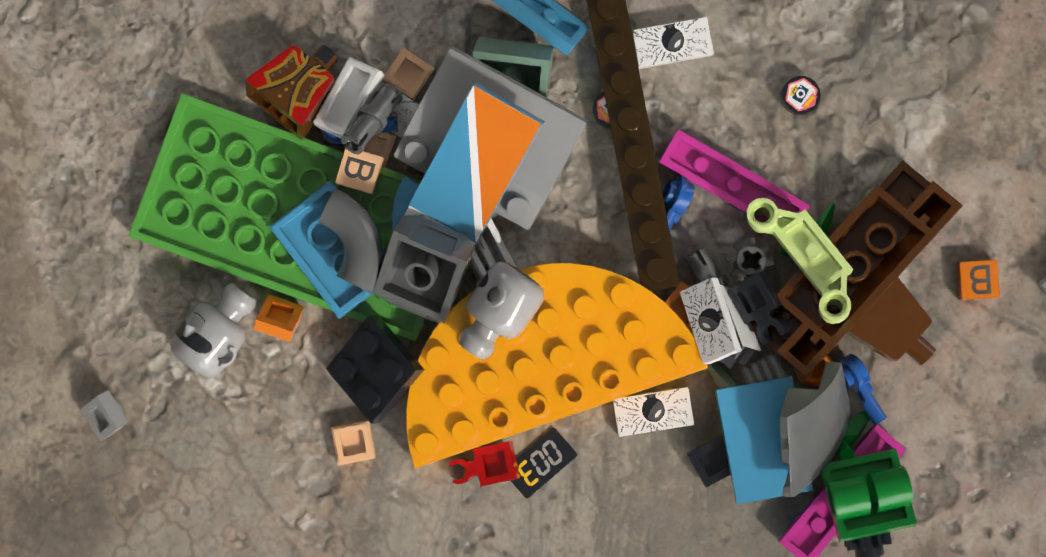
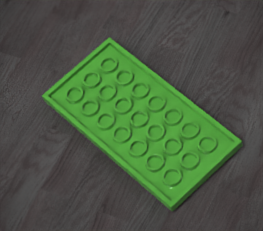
M181 93L131 227L129 237L332 311L269 226L331 180L338 190L348 194L368 210L380 231L382 248L386 252L393 233L392 211L399 185L404 176L420 185L421 181L381 167L373 195L335 184L344 152L306 138L300 140L294 134ZM375 294L369 296L345 315L364 322L368 315L378 314L394 334L415 342L425 320L421 316L386 302Z

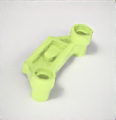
M758 198L752 201L747 208L746 216L749 226L757 233L774 235L821 295L818 311L824 321L830 324L844 321L851 310V301L847 295V276L853 272V268L806 209L800 213L778 209L775 203L767 198ZM765 215L768 217V220L766 222H759L755 217ZM829 305H836L839 307L840 313L831 314L827 307Z

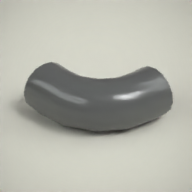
M335 189L321 214L319 224L337 234L343 244L344 258L336 276L372 293L383 261L380 231L366 208L348 194Z

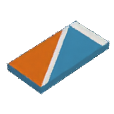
M475 82L403 216L423 215L426 219L454 231L466 233L476 246L545 121Z

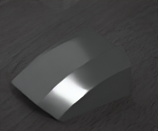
M423 215L403 216L393 230L373 294L392 305L425 319L445 324L470 263L475 245L466 233L454 231L426 219Z

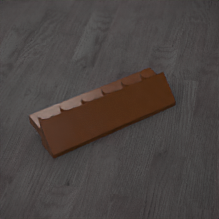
M902 160L880 185L877 184L829 237V240L853 268V272L847 276V295L851 301V310L848 317L836 324L824 321L818 311L821 295L799 269L777 293L782 305L773 309L776 315L783 317L787 321L790 331L781 336L775 326L769 325L768 331L773 340L765 345L780 360L807 378L957 214L963 205L934 181L930 183ZM829 305L827 307L831 314L840 313V309L836 305ZM755 321V322L752 324V327H753L754 332H755V335H756V337H757V332H756V330H757L758 324H757L756 321Z

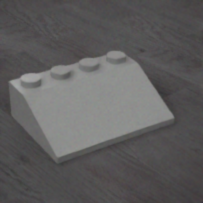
M452 46L413 115L394 157L426 174L475 82L479 83L545 121L495 210L499 215L529 230L589 120Z

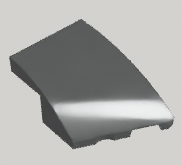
M826 362L819 390L787 389L780 413L782 462L789 464V471L783 486L784 497H795L822 472L839 448L851 419V410L842 362Z

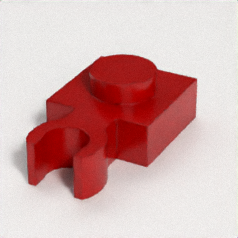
M512 441L473 449L475 459L473 461L459 458L449 463V466L460 464L466 470L463 478L453 480L454 484L466 483L474 476H478L480 487L520 478Z

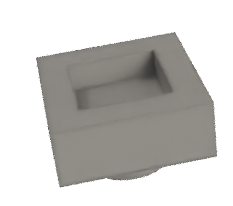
M109 390L96 396L80 409L100 442L129 423L124 415L122 406L118 401L114 400Z

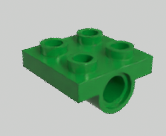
M897 449L830 462L822 470L821 477L839 543L916 526L917 521L912 506V485L906 468L901 466Z

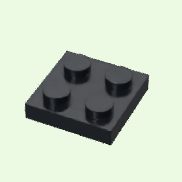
M378 314L368 315L326 367L328 373L371 424L380 423L409 389L410 385L425 370Z

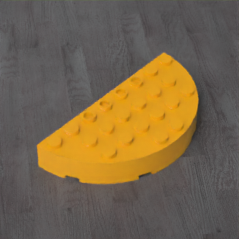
M550 263L519 269L540 284L544 290V300L519 336L507 339L499 335L494 342V352L484 360L464 349L459 344V336L465 328L471 327L476 320L466 308V303L474 292L472 291L450 310L445 324H438L422 349L418 362L425 370L410 385L407 402V435L414 468L707 369L708 366L703 364L696 341L679 316L663 300L633 280L609 270L573 263Z

